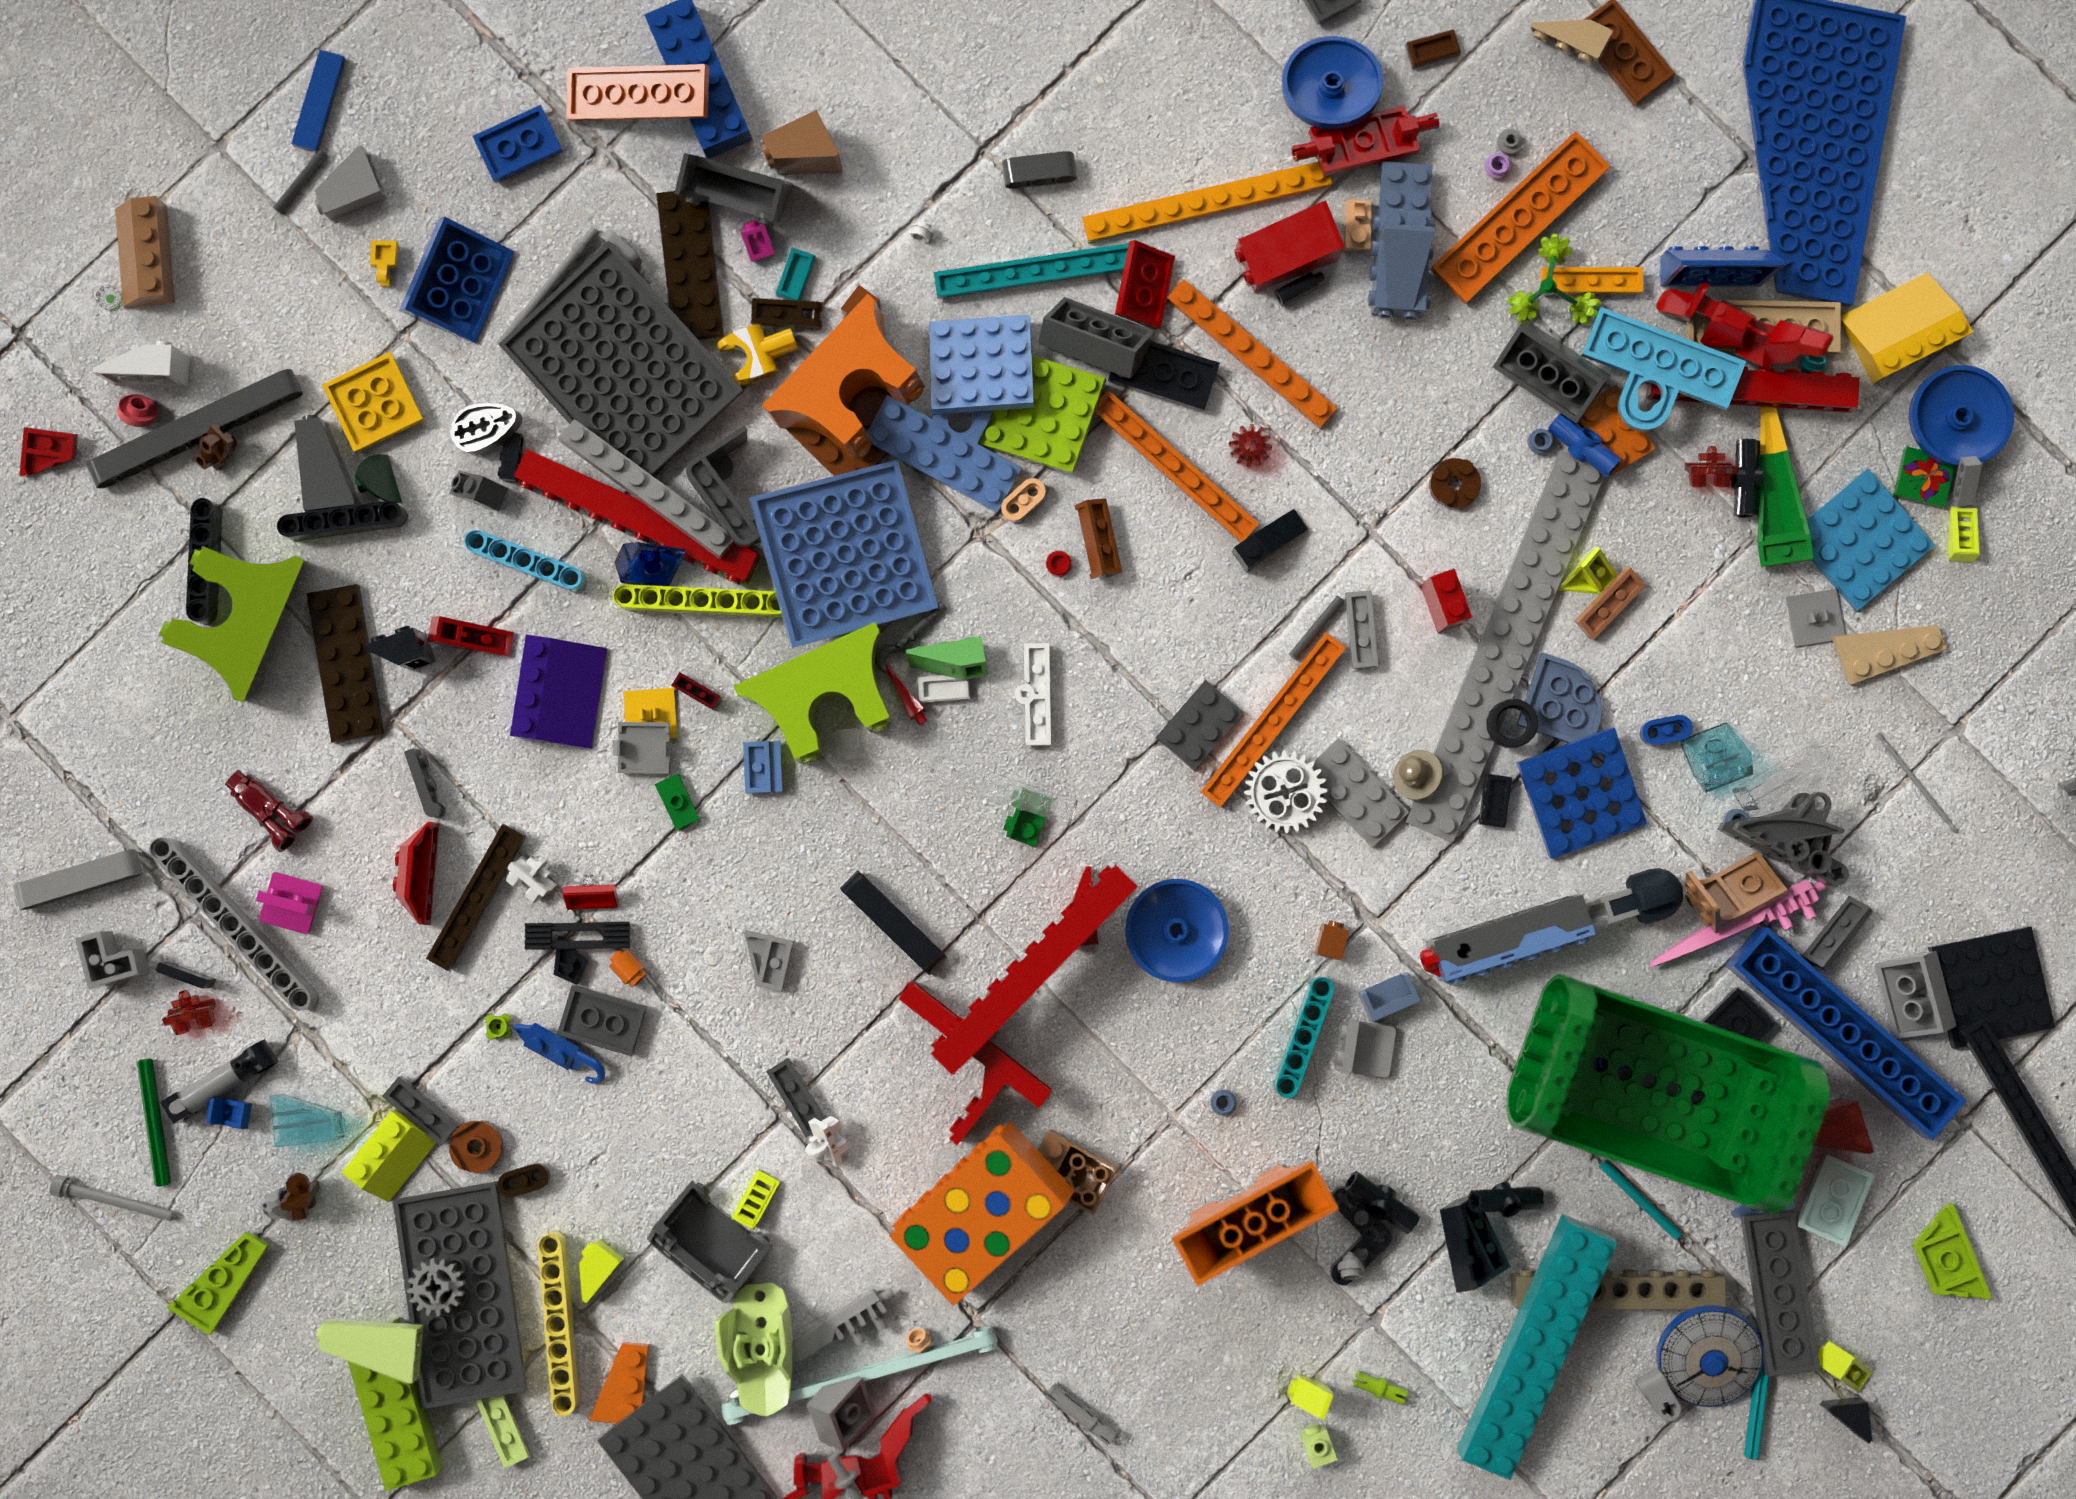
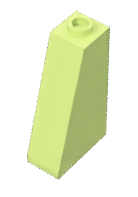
M328 1319L318 1327L316 1340L320 1342V1351L406 1383H413L419 1379L424 1325Z

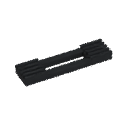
M630 922L525 923L524 949L630 948ZM552 931H603V940L552 941Z

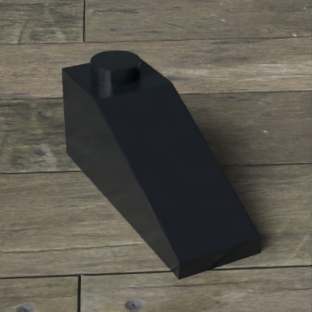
M1292 509L1233 548L1232 554L1244 571L1248 572L1306 532L1308 528L1295 509Z

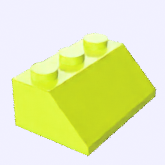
M391 1110L341 1173L362 1190L390 1202L437 1143L399 1110Z

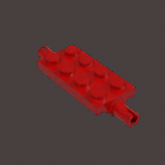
M1405 106L1371 113L1361 122L1342 129L1310 127L1308 133L1311 142L1292 145L1291 152L1292 156H1296L1293 158L1295 162L1316 157L1324 177L1418 155L1420 151L1417 142L1418 134L1428 130L1439 129L1440 122L1439 118L1435 119L1438 117L1437 113L1415 118V116L1407 114Z

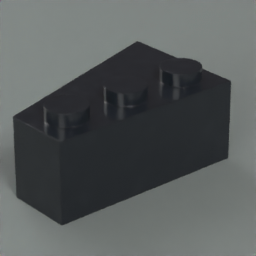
M1468 1196L1456 1199L1440 1209L1456 1293L1476 1290L1511 1267L1486 1213H1472L1468 1207Z

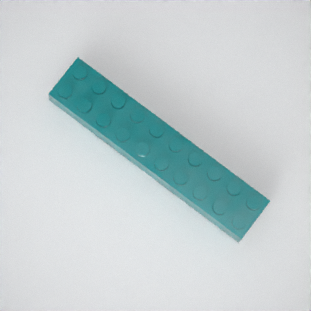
M1564 1214L1561 1215L1459 1442L1457 1450L1462 1461L1511 1481L1618 1244L1610 1233Z

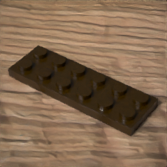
M675 191L656 193L669 308L698 340L724 337L709 202L701 201V205L693 204L686 201L687 196L674 194Z
M353 584L306 593L331 743L384 734L371 652L364 648V645L369 643L360 585Z

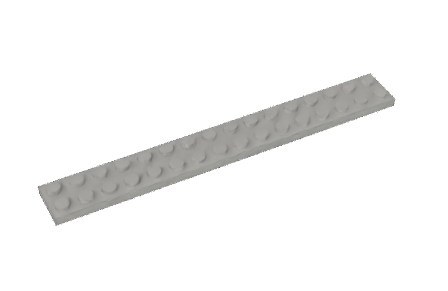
M1559 450L1433 752L1444 765L1442 785L1432 799L1413 801L1404 822L1449 842H1454L1494 745V741L1490 738L1486 726L1488 714L1496 704L1507 699H1513L1604 478V475L1588 462L1579 461L1567 452ZM1508 709L1504 710L1498 717L1497 727L1499 730Z

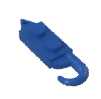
M537 1023L533 1025L516 1024L513 1029L524 1041L523 1046L566 1070H576L582 1064L592 1068L597 1073V1077L585 1078L591 1084H598L604 1080L606 1073L601 1062L579 1050L580 1047Z

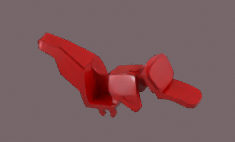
M1706 282L1704 284L1701 283L1694 294L1668 289L1661 294L1656 303V308L1660 313L1683 319L1689 323L1695 313L1710 319L1700 340L1704 346H1737L1735 351L1737 356L1741 357L1744 361H1749L1767 370H1770L1773 364L1791 363L1799 354L1821 357L1828 351L1834 340L1832 334L1812 327L1780 320L1776 326L1755 320L1757 317L1728 301L1722 300L1719 303L1706 296L1705 294L1710 286Z
M925 1393L909 1407L902 1409L880 1438L881 1450L877 1456L873 1458H864L857 1454L839 1456L846 1471L853 1470L856 1473L857 1477L853 1482L864 1498L879 1499L877 1494H882L884 1499H891L893 1496L892 1488L900 1486L903 1482L899 1456L913 1434L914 1415L927 1404H930L933 1399L930 1393ZM801 1452L799 1455H796L794 1460L793 1482L796 1489L782 1499H796L806 1496L809 1493V1483H822L823 1499H835L845 1488L837 1489L834 1483L838 1477L828 1459L822 1460V1463L807 1462L806 1453Z

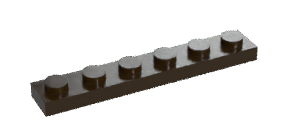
M502 823L427 955V960L447 971H451L508 870L507 867L514 860L526 839V835Z

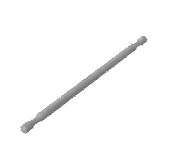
M1880 732L1876 734L1877 738L1883 742L1885 748L1941 818L1955 832L1957 830L1955 825L1949 821L1947 815L1891 745L1885 741L1883 735Z

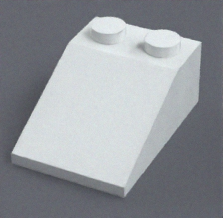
M156 341V345L145 344L93 367V373L117 385L188 387L190 357L181 352V349L172 346L170 342Z

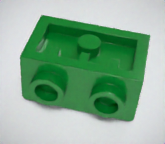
M1023 788L1022 793L1017 792L1012 803L1016 810L1013 817H1007L1003 830L1007 831L1006 837L1035 847L1052 799Z

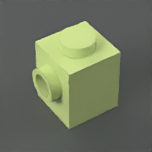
M1318 1423L1305 1427L1304 1432H1301L1300 1436L1312 1468L1315 1469L1337 1461L1324 1424L1319 1426Z

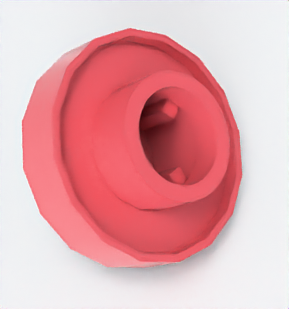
M130 394L120 399L117 412L120 419L126 424L134 427H146L155 422L158 409L157 405L150 398L140 394Z

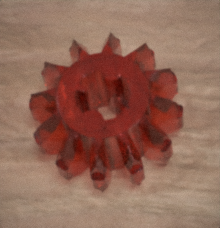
M1250 424L1249 431L1243 425L1240 426V434L1233 432L1232 438L1235 441H1230L1228 444L1230 448L1234 449L1230 456L1236 457L1239 455L1236 463L1240 465L1243 460H1246L1247 468L1251 467L1252 460L1256 466H1260L1261 459L1267 460L1269 457L1265 451L1272 449V445L1266 443L1270 440V435L1261 436L1264 431L1263 427H1260L1255 432L1254 424ZM1247 441H1250V444L1252 442L1255 444L1253 451H1250V448L1248 450L1245 448Z

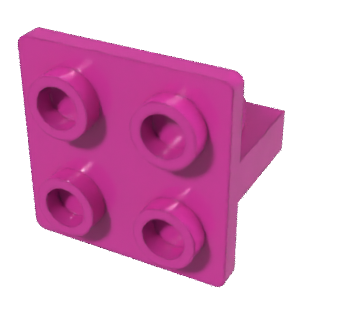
M273 872L268 890L258 891L256 901L263 903L259 921L299 933L309 934L323 885Z

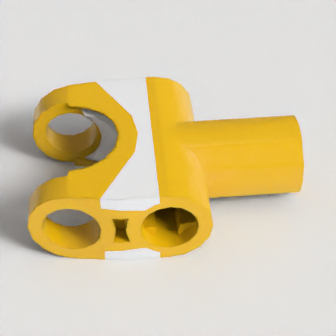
M760 324L739 329L722 338L717 343L720 352L729 350L742 351L747 355L745 366L738 373L731 376L740 386L757 383L776 375L778 369L774 359L798 350L790 328L765 337Z

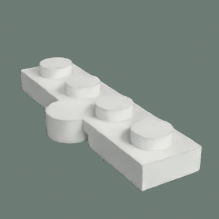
M1024 643L1025 684L1018 686L1014 695L1019 704L1025 705V745L1051 746L1049 643Z

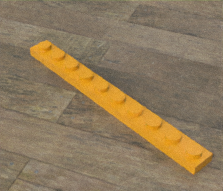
M1314 162L1083 216L1082 221L1089 244L1331 187L1332 181L1330 175L1323 177L1319 162Z

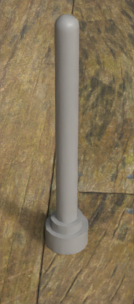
M61 1175L54 1177L49 1190V1194L61 1198L70 1194L168 1221L173 1220L176 1216L172 1210L74 1185L73 1181H70L68 1177Z

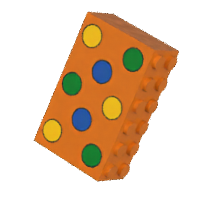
M1011 1121L1005 1126L1000 1123L984 1141H980L971 1150L966 1158L963 1157L957 1162L948 1174H944L929 1191L927 1190L917 1199V1202L912 1207H908L892 1224L895 1229L889 1237L950 1304L954 1306L1063 1209L1075 1190Z

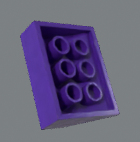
M526 634L510 736L592 749L607 648Z

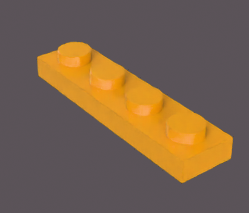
M1542 267L1540 269V284L1546 279L1549 267ZM1643 267L1554 268L1553 280L1557 283V288L1567 295H1585L1586 292L1593 293L1594 295H1641L1644 292Z

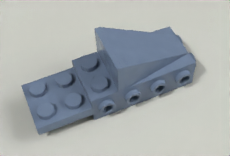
M1382 162L1378 215L1373 217L1372 231L1376 232L1375 241H1372L1371 256H1374V265H1371L1369 280L1373 281L1372 290H1369L1368 305L1371 306V315H1377L1380 318L1403 317L1406 320H1416L1423 316L1426 309L1430 308L1431 294H1427V285H1431L1432 269H1428L1429 260L1433 258L1434 245L1431 244L1435 234V220H1431L1432 211H1430L1433 165Z

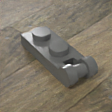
M414 748L404 751L425 814L428 817L442 818L446 813V808L443 804L438 803L435 791H437V785L432 776L429 777L426 768L429 767V762L425 753H421L420 750Z

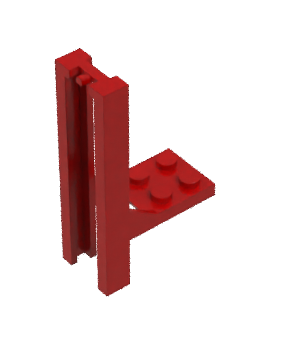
M911 981L898 999L947 1037L953 1031L949 1026L959 1016L916 982ZM988 1040L972 1056L985 1066L982 1095L979 1098L974 1096L966 1106L965 1110L968 1112L964 1118L959 1116L949 1129L952 1133L949 1140L958 1146L1005 1083L1037 1108H1040L1048 1098L1052 1088L992 1041Z

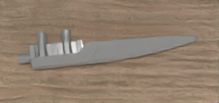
M891 1288L880 1294L875 1289L870 1290L794 1339L792 1366L828 1345L836 1337L842 1340L851 1335L856 1345H859L865 1341L859 1328L871 1321L874 1322L878 1331L886 1328L888 1325L883 1319L882 1314L889 1310L885 1303L895 1297ZM737 1387L729 1394L728 1402L738 1397Z

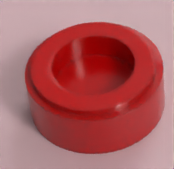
M1054 551L1047 557L1046 568L1055 577L1065 576L1071 569V559L1064 551Z

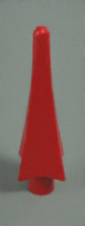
M885 665L911 720L915 719L919 726L927 721L923 714L926 710L904 686L890 665Z

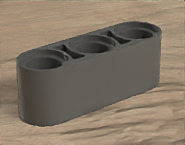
M1071 151L1011 157L1002 161L1004 185L1008 189L1068 183L1077 179L1074 153Z

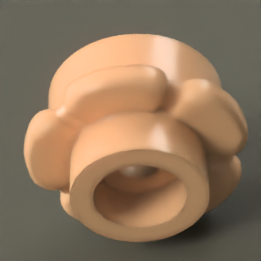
M922 1328L911 1330L906 1337L907 1348L915 1353L925 1351L931 1343L929 1332Z

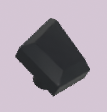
M559 936L557 941H566L562 936ZM556 949L553 975L578 985L589 961L576 949Z

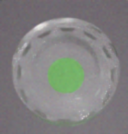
M104 285L96 292V303L106 311H117L123 305L122 292L113 285Z

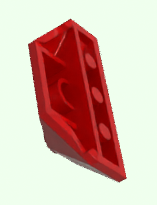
M436 822L424 824L400 845V850L395 855V865L398 866L397 877H394L393 891L396 892L395 897L419 925H431L439 823Z

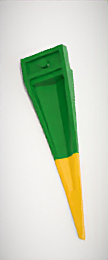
M1761 407L1759 468H1762L1763 482L1759 490L1757 536L1760 567L1814 560L1811 532L1777 409Z

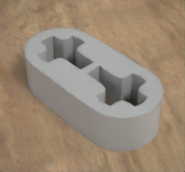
M608 229L599 237L603 245L610 241L634 269H637L642 264V260L636 252L613 230Z

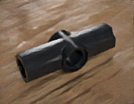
M1739 439L1736 441L1735 467L1731 474V487L1734 489V516L1738 518L1758 516V494L1763 482L1762 468H1759L1760 441L1756 439Z
M1358 1171L1352 1173L1345 1182V1191L1366 1205L1367 1212L1371 1217L1378 1220H1387L1406 1234L1412 1232L1420 1219L1418 1213L1396 1199V1192L1389 1186L1376 1185Z
M1501 1182L1492 1189L1471 1190L1468 1195V1207L1472 1213L1500 1212L1503 1217L1508 1218L1516 1215L1520 1210L1541 1209L1544 1204V1193L1540 1187L1512 1188L1510 1183Z

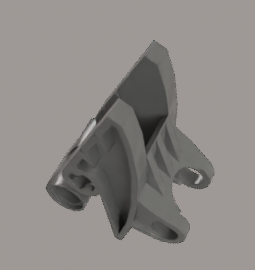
M1814 792L1812 794L1797 793L1781 811L1760 817L1738 818L1722 822L1717 829L1730 837H1735V840L1750 846V848L1759 853L1766 854L1765 856L1772 860L1786 861L1788 859L1789 866L1794 872L1803 873L1824 885L1838 886L1848 880L1849 872L1847 867L1828 854L1832 835L1842 834L1844 829L1825 822L1832 803L1829 796L1823 792ZM1818 796L1823 798L1825 803L1821 811L1814 809V799ZM1799 798H1806L1800 805L1797 806V801ZM1799 844L1798 850L1794 851L1792 845Z

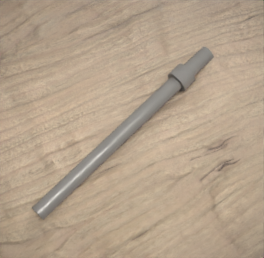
M591 227L580 241L577 240L571 247L572 251L496 342L497 344L542 304L580 257L583 258L589 251L588 247L598 236L599 231Z

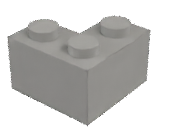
M99 931L75 938L88 989L101 988L150 974L144 949H130L118 953L113 931Z

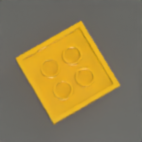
M391 352L322 384L344 433L356 454L425 421Z

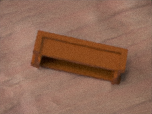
M1106 498L1085 500L1074 505L1075 510H1078L1091 570L1090 579L1106 575L1107 578L1122 573Z

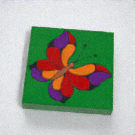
M1907 446L1903 450L1893 497L1943 509L1946 507L1954 467L1941 464L1930 458L1922 450Z

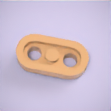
M1035 478L1024 481L1002 502L1001 510L1004 518L1010 522L1022 520L1043 501L1045 497L1044 484ZM1036 489L1038 493L1036 496L1031 497L1028 491ZM1013 505L1019 508V511L1015 514L1009 511Z

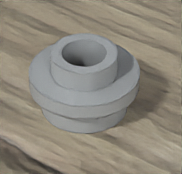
M1514 129L1502 131L1497 138V146L1505 154L1518 152L1523 143L1521 134ZM1506 138H1513L1514 144L1507 143Z

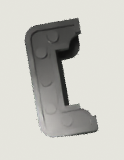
M692 1180L653 1226L647 1236V1240L656 1250L723 1303H728L773 1245L769 1243L770 1239L764 1233L758 1231L757 1233L750 1232L748 1234L709 1202L708 1188L699 1182L696 1184Z

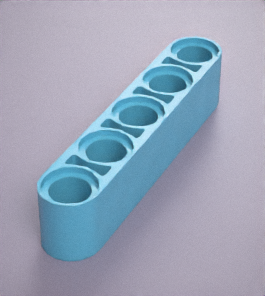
M471 530L465 536L464 543L466 548L477 556L570 592H580L586 586V576L574 566L480 530ZM479 537H483L484 543L482 547L475 549L474 541ZM506 546L507 554L502 558H498V549ZM526 555H530V564L526 567H521V559ZM553 564L555 567L554 573L550 576H545V567ZM574 573L578 574L577 583L568 585V577Z

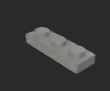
M1371 590L1346 592L1345 603L1352 669L1378 667Z

